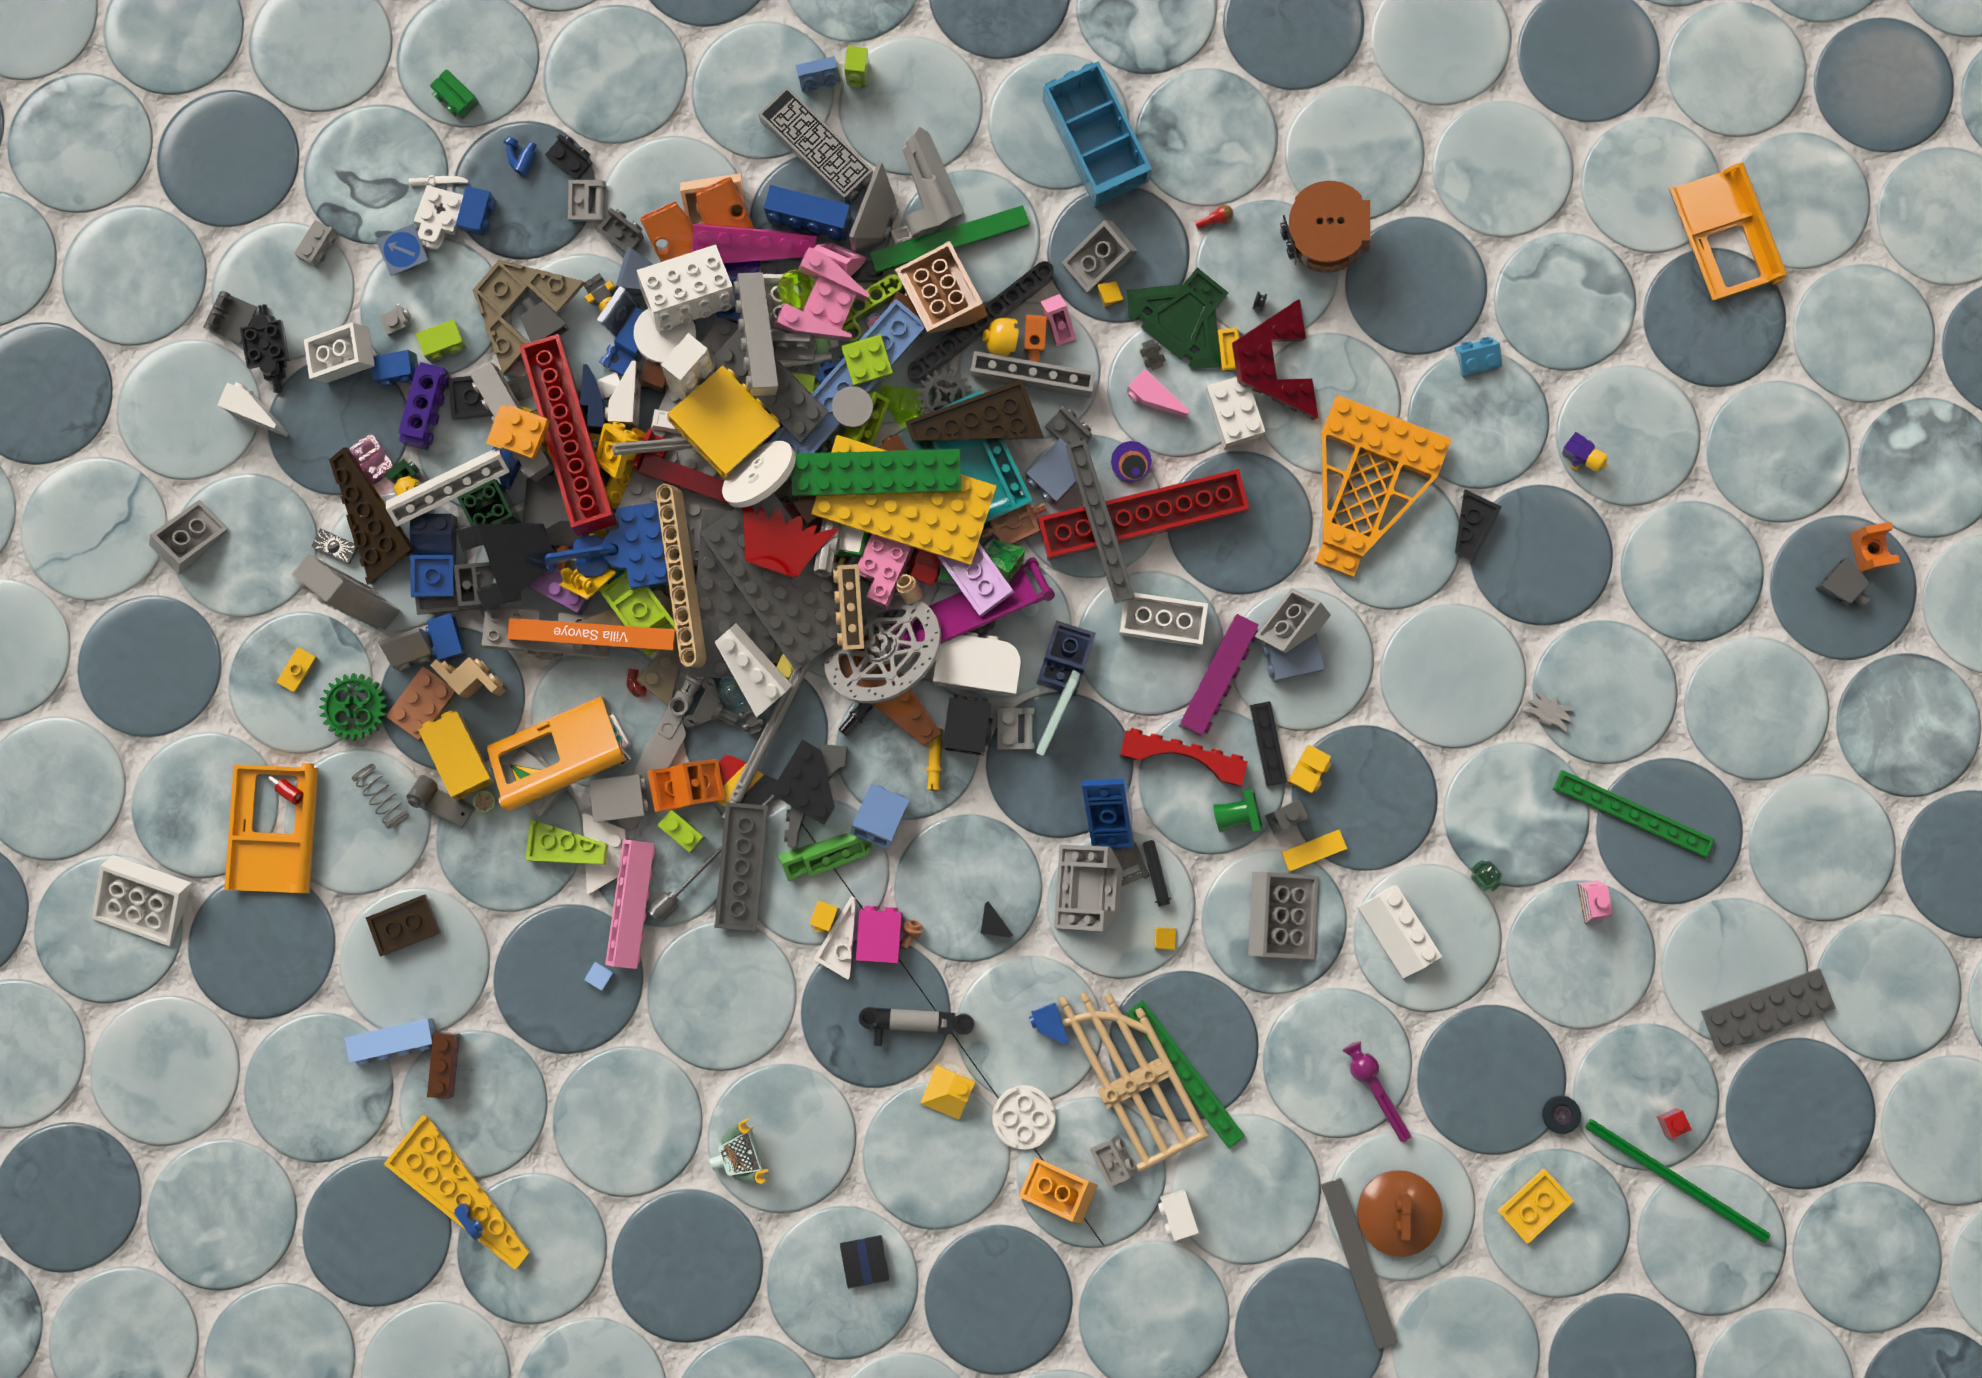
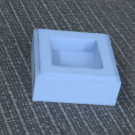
M595 962L584 980L603 991L614 972Z

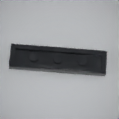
M1271 702L1250 705L1266 787L1287 783Z

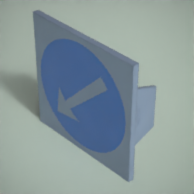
M414 224L375 239L390 276L400 272H407L429 261Z

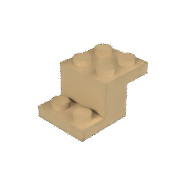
M468 657L457 669L452 664L446 661L441 662L437 659L430 665L458 695L469 699L483 684L491 693L498 696L506 692L502 687L504 685L503 681L498 676L490 674L488 672L490 668L478 658L474 660Z

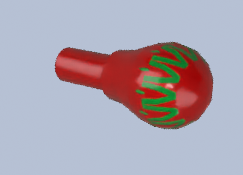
M1221 205L1214 212L1210 213L1208 217L1195 221L1197 229H1200L1210 224L1228 223L1233 218V210L1228 205Z

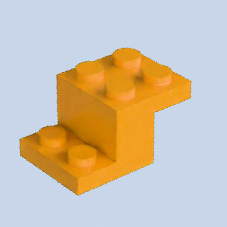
M501 405L486 444L523 458L529 457L535 460L550 420L511 405L510 407Z

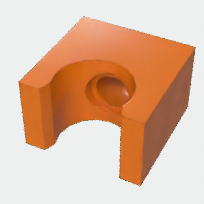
M1891 522L1865 526L1850 533L1857 568L1861 573L1884 569L1900 563L1899 555H1891L1887 548L1886 536L1893 529ZM1868 545L1873 547V554L1868 551Z

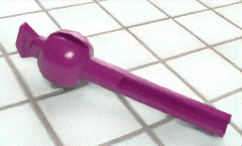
M1361 1041L1345 1047L1342 1051L1353 1059L1350 1063L1351 1075L1359 1082H1366L1399 1140L1405 1142L1407 1139H1410L1412 1137L1376 1076L1379 1072L1378 1061L1374 1056L1362 1053Z

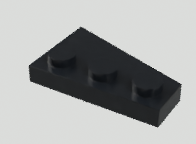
M1464 489L1455 554L1474 562L1502 506Z

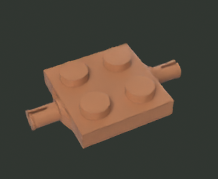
M1044 503L1033 508L1030 504H1027L990 521V527L982 530V538L984 539L994 534L999 541L1014 544L1039 533L1040 528L1036 522V515L1047 511Z

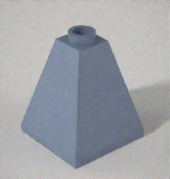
M627 247L614 292L621 286L630 295H643L637 270L654 264L632 248Z

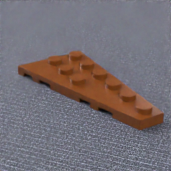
M869 635L864 637V641L869 640ZM864 647V649H854V650L864 651V650H865V647ZM843 655L840 657L841 670L845 678H849L853 671L848 655ZM853 657L856 667L859 666L864 657ZM868 662L862 671L872 663ZM890 663L885 664L884 666L887 671H891ZM877 666L869 674H882L883 672ZM901 671L898 674L899 678L903 676ZM862 680L858 686L879 687L886 685L887 681ZM912 688L895 698L871 703L923 746L941 735Z

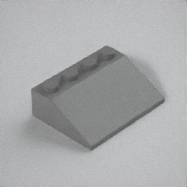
M1252 872L1248 956L1314 959L1318 876Z

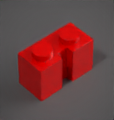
M915 548L906 574L914 577L917 581L933 585L939 578L940 571L937 569L941 561L937 555Z

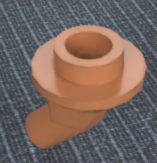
M916 920L904 922L902 931L907 934L900 944L902 948L907 950L914 937L919 938L924 929L920 922Z

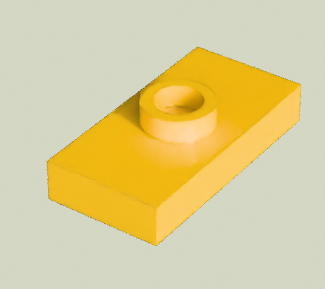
M297 647L278 678L277 683L296 693L318 657Z

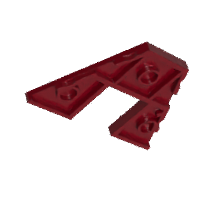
M1298 299L1232 343L1239 384L1250 387L1259 394L1263 393L1271 397L1273 401L1283 406L1287 405L1291 410L1299 411L1311 417V420H1316L1319 417L1313 379L1277 380L1272 342L1303 341L1306 339L1300 299Z

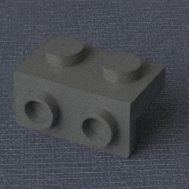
M610 207L608 209V216L598 226L597 232L624 253H626L627 247L635 250L644 239L641 231L642 228L636 222L630 223L626 220V215L619 209L615 211Z

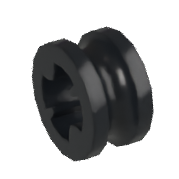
M1258 291L1252 309L1258 308L1262 312L1268 294L1261 295Z

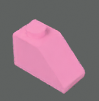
M1060 294L1041 301L1044 315L1047 316V324L1056 345L1060 346L1076 340L1067 305Z

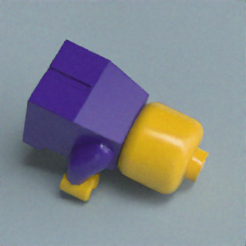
M1577 432L1573 434L1563 448L1562 454L1573 460L1570 467L1576 471L1582 464H1585L1586 467L1594 472H1599L1601 469L1605 470L1609 464L1607 463L1608 455L1599 449H1595V445L1591 440H1587Z

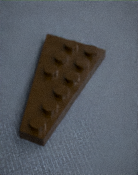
M1023 380L905 421L912 442L1044 439Z
M343 447L329 461L336 484H339L342 493L340 497L342 504L346 506L348 513L346 517L354 544L360 552L361 559L359 560L361 567H364L367 575L365 580L367 585H370L415 548L400 525L396 527L386 510V504L349 448Z

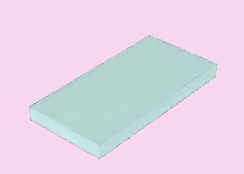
M1074 670L1038 744L1036 753L1042 756L1049 746L1078 683L1080 674Z

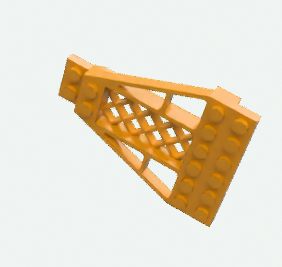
M1336 395L1320 433L1322 545L1315 563L1353 578L1361 557L1438 477L1452 439ZM1326 438L1354 448L1346 471L1327 465ZM1367 455L1372 466L1362 469L1358 459ZM1372 456L1382 459L1383 461L1375 464ZM1355 463L1358 472H1355L1350 475L1353 465ZM1386 463L1390 473L1381 477L1377 466ZM1401 467L1430 478L1413 498L1394 490ZM1373 468L1377 479L1368 483L1363 472ZM1327 471L1342 477L1330 511L1327 508ZM1360 474L1364 485L1355 488L1350 478ZM1392 476L1389 485L1386 488L1383 479ZM1348 482L1351 490L1343 493L1346 483ZM1379 482L1383 492L1374 496L1369 485ZM1366 487L1370 498L1360 501L1356 491ZM1353 493L1357 503L1347 507L1343 497ZM1384 495L1381 506L1379 508L1375 498ZM1390 496L1407 501V504L1383 530H1379L1378 527ZM1372 500L1376 511L1366 514L1362 504ZM1341 501L1344 509L1336 512L1338 504ZM1359 506L1363 517L1353 520L1349 510ZM1346 512L1350 522L1340 526L1336 515ZM1377 514L1372 526L1368 517ZM1365 519L1369 530L1359 533L1355 523ZM1352 525L1353 530L1347 529L1345 527Z

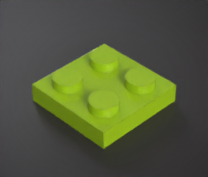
M881 334L841 346L854 387L893 375Z

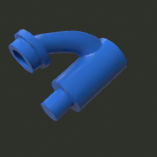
M507 136L503 143L506 144L509 164L515 172L526 176L536 156L534 150L537 145L529 142L527 148L523 147L517 160L514 149L518 148V141Z

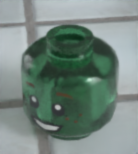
M1481 860L1472 867L1471 879L1481 891H1494L1501 885L1502 873L1491 861Z

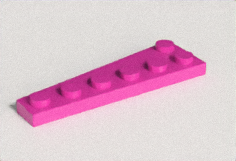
M694 224L691 252L716 245L723 263L804 257L809 247L813 249L816 247L817 235Z

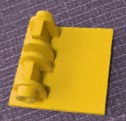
M563 568L560 574L564 581L559 585L588 600L616 572L607 568L603 575L585 577L577 569L573 572L571 568Z

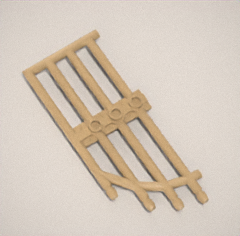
M1086 992L1080 994L1087 1013L1078 1015L1074 1014L1064 996L1059 998V1003L1067 1017L1061 1021L1064 1027L1072 1026L1103 1086L1097 1090L1107 1109L1112 1106L1114 1107L1141 1160V1163L1136 1165L1139 1172L1209 1137L1141 1007L1135 1010L1137 1017L1140 1019V1022L1121 1013L1111 994L1104 996L1111 1012L1096 1011L1089 995ZM1102 1020L1117 1022L1140 1068L1130 1073L1128 1072ZM1093 1021L1121 1078L1110 1083L1079 1024L1080 1022ZM1129 1027L1147 1034L1159 1058L1147 1063ZM1168 1077L1198 1132L1189 1138H1186L1158 1082ZM1148 1087H1151L1179 1143L1169 1148L1166 1146L1139 1092ZM1131 1096L1160 1150V1153L1150 1158L1120 1103Z

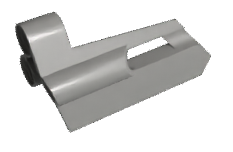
M918 127L903 145V152L924 208L912 212L905 217V222L912 238L940 231L939 226L964 213L929 132ZM914 157H915V159H916V161H917V164H918V166H919V168H920V170H921V173H922L924 179L922 178V176H921V174H920V171H919V169H918V167H917V165H916V162H915V160H914Z

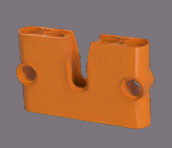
M732 177L724 178L695 192L699 213L705 225L755 229ZM676 201L640 218L660 262L691 253L693 226ZM734 205L742 207L741 211L736 214L731 212V208ZM660 239L667 241L664 247H658L656 243Z

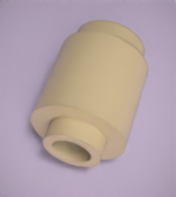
M905 574L897 579L896 589L905 603L914 604L921 599L922 590L914 577Z

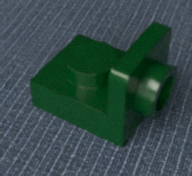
M402 459L384 473L392 483H396L398 479L406 477L407 473H410L417 480L421 478L417 474L420 471L412 461L409 463L405 459Z

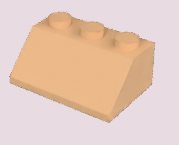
M741 173L681 183L680 193L684 212L692 226L694 224H704L699 213L695 192L727 177H732L747 210ZM734 205L731 208V212L739 213L742 207Z

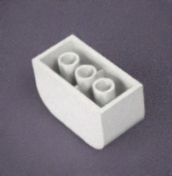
M967 632L966 635L958 636L940 644L936 658L933 684L935 686L1016 697L1021 663L1020 655L1012 644L1000 641L997 636L987 635L986 638H980L976 633Z

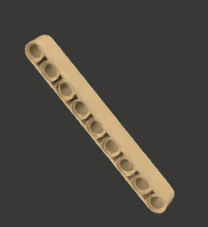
M662 484L657 488L656 498L679 658L684 666L700 668L706 662V651L683 493L678 487Z

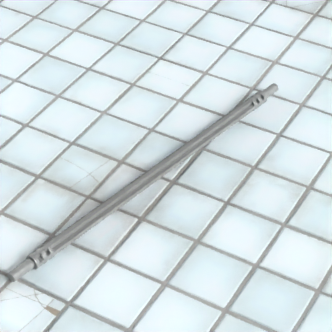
M868 533L866 546H867V544H868V542H869V539H870V537H871V535H872V534H870V533ZM851 557L847 565L859 564L861 557ZM812 660L797 671H793L789 679L792 686L778 700L730 796V802H742Z

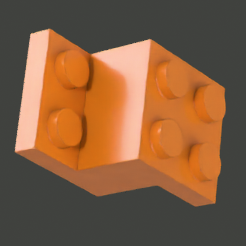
M718 759L682 763L668 768L647 771L655 812L725 800Z

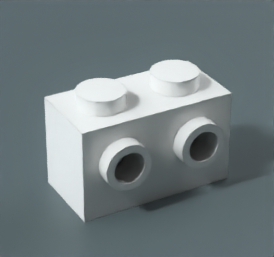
M1184 1189L1160 1197L1161 1203H1158L1161 1216L1166 1215L1168 1223L1164 1225L1168 1237L1172 1236L1174 1241L1199 1233Z

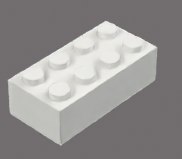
M689 333L661 364L669 390L681 400L685 399L714 373L708 348Z
M1134 593L1135 598L1123 601L1119 635L1195 647L1202 646L1208 603Z

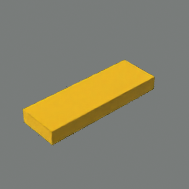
M1340 829L1285 850L1281 854L1288 872L1343 851L1347 847Z

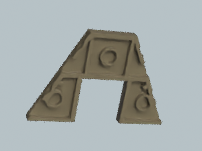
M498 260L472 291L479 304L478 308L485 321V328L490 341H492L493 351L499 361L502 374L506 375L522 357L519 346L530 343L504 319L529 289L533 290L559 314L586 284L584 281L503 260Z
M660 590L654 591V595L674 621L671 599ZM612 608L577 622L625 626ZM675 638L674 651L661 650L636 679L667 706H669L680 665L677 638ZM597 646L604 653L609 648L607 646Z

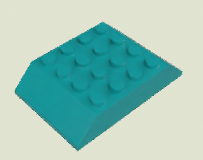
M980 390V391H977V392H975V393H973V394H971V395H969V396H966V397H964V398H962V399H960V400H958V401H955V402H953V403H951V404H949V405H952V404L958 403V402H960V401H963V400L972 398V397H974V396L980 395V394H982V392H981V390ZM1004 440L913 442L916 450L960 449L961 474L996 485L985 523L1033 502Z

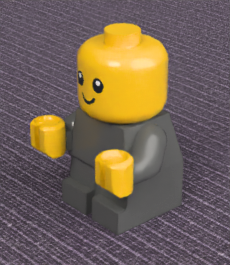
M598 273L592 279L585 282L584 287L589 294L584 298L589 304L598 306L602 313L615 294V285L611 280L606 283L601 274Z

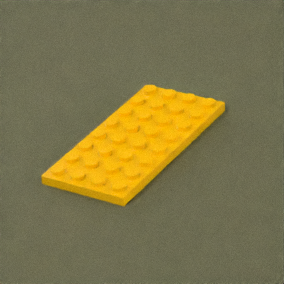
M837 435L831 452L886 450ZM961 474V492L817 496L811 515L971 566L996 485Z

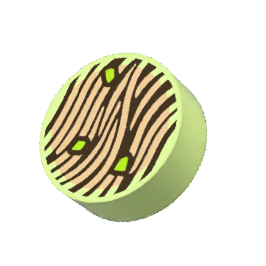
M481 791L475 795L473 803L477 810L488 812L494 808L496 799L492 793Z

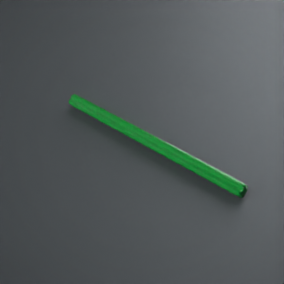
M1592 1119L1587 1122L1585 1128L1753 1237L1764 1243L1770 1238L1769 1232Z

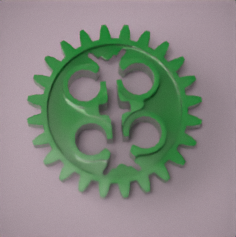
M355 673L351 674V678L343 674V681L336 677L337 684L329 683L331 690H323L327 697L320 698V700L325 702V705L319 706L320 709L325 710L324 713L320 714V717L327 718L323 724L331 725L328 731L333 732L336 730L335 736L340 737L343 734L342 737L345 740L350 736L351 740L356 741L357 735L360 739L364 740V733L368 736H373L371 730L379 731L377 724H384L381 716H387L383 709H387L389 706L383 704V702L388 697L381 696L385 690L377 689L379 683L374 682L372 684L373 678L368 677L365 680V675L360 674L358 678ZM361 683L356 688V691L359 693L368 692V699L364 702L357 695H354V697L348 695L346 701H340L341 693H352L347 684L355 687ZM357 704V708H354L353 710L350 709L351 706ZM343 712H346L347 717L354 719V717L360 719L362 713H368L367 721L363 723L360 721L355 722L361 730L352 727L347 731L352 726V723L349 721L341 723L339 718Z

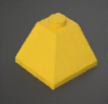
M936 1064L920 1104L959 1120L975 1080Z

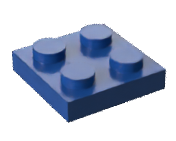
M410 555L411 598L454 597L453 555Z

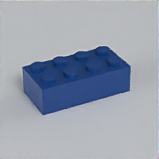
M770 185L764 205L767 220L775 226L783 224L795 231L803 229L817 236H821V234L827 235L835 241H840V239L846 240L852 219L850 205Z

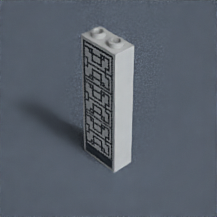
M788 87L758 114L760 121L845 204L849 200L853 201L863 186H869L873 176V169Z

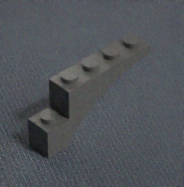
M822 744L820 750L829 780L841 768H846L848 747ZM792 806L791 809H787L786 813L789 830H785L784 842L788 843L787 847L797 848L800 830L806 814Z

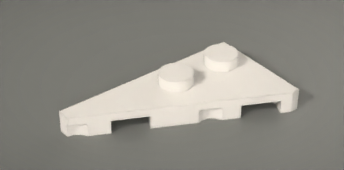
M853 896L848 900L814 957V960L847 980L850 978L856 907V898Z

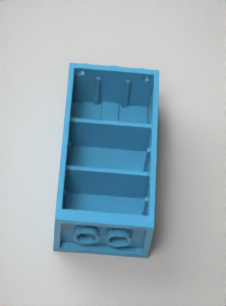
M1099 61L1094 64L1093 62L1085 64L1082 69L1076 72L1070 71L1059 80L1052 79L1045 84L1042 101L1094 207L1149 182L1152 168Z

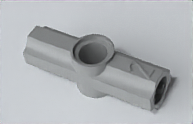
M822 518L820 532L829 529H840L841 524ZM840 530L816 552L814 574L820 577L832 576L835 555L837 556L839 552Z

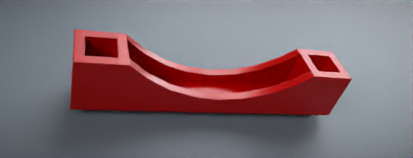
M1134 728L1125 732L1119 755L1121 757L1141 761L1158 754L1184 755L1205 765L1219 782L1239 787L1243 784L1248 761L1243 760V756L1231 754V757L1225 756L1223 751L1211 749V752L1205 751L1201 745L1191 744L1190 747L1183 745V741L1171 738V741L1162 740L1163 736L1153 733L1150 736L1143 735L1142 730Z

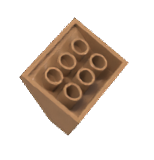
M950 241L895 269L928 334L967 326L988 316Z

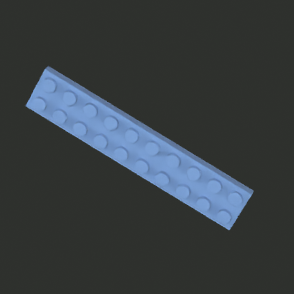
M895 299L860 340L881 334L892 368L926 328L920 318ZM845 357L812 393L830 412L828 416L803 443H800L784 426L769 442L784 441L792 447L795 453H816L841 425L833 415V399L843 388L853 386ZM881 379L855 387H860L869 394ZM791 472V474H790L789 477H788V478L791 479V480H792V472Z

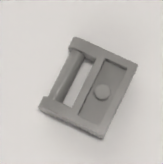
M568 180L569 222H603L606 217L604 215V189H606V181ZM590 188L596 189L595 213H590Z
M997 708V750H1035V743H1033V715L1035 714V708ZM1018 715H1024V743H1018Z

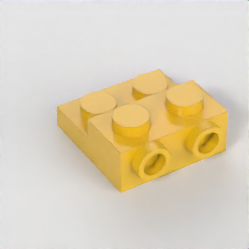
M613 422V424L604 423L596 450L600 467L615 479H622L627 460H634L636 454L614 455L613 444L639 442L635 438L636 433L625 430V425L621 422Z

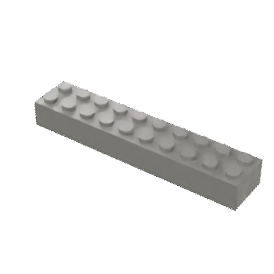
M309 553L292 573V576L298 579L295 583L305 591L314 593L313 597L316 600L375 629L380 627L386 630L401 611L370 586Z

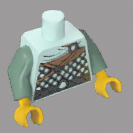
M746 1118L739 1124L731 1127L723 1136L721 1145L718 1147L720 1155L710 1158V1164L713 1171L724 1167L727 1176L732 1175L736 1180L762 1184L770 1181V1179L764 1178V1173L768 1172V1169L762 1170L763 1165L751 1132L754 1126L749 1128L746 1122L750 1118Z

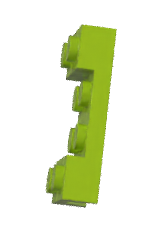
M627 570L610 584L603 585L599 589L625 626L675 629L673 619L649 587L630 590ZM642 649L644 653L647 655V657H650L658 651L651 649Z

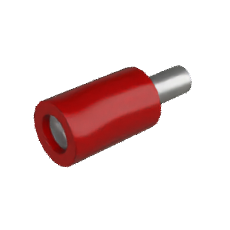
M273 775L268 777V781L275 786V792L291 804L297 805L302 801L304 793L286 779L279 780Z

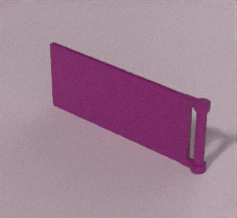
M1029 558L1025 564L1021 565L1009 582L1014 593L982 617L979 616L963 592L929 605L940 624L941 644L1043 600L1051 601L1055 597V593L1044 579L1037 559ZM1027 570L1033 573L1042 591L1038 595L1025 573ZM916 619L912 623V628L917 642H922L925 640L924 627L921 621ZM902 626L894 632V635L898 634ZM908 630L905 632L901 640L911 641V637ZM900 646L901 650L911 648L906 646Z

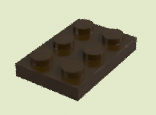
M427 894L365 917L380 957L441 934Z

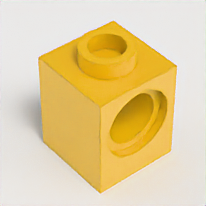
M818 900L810 921V925L814 926L813 930L823 934L825 931H830L839 908Z

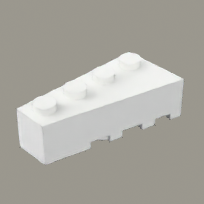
M737 623L715 641L717 648L756 717L792 686Z

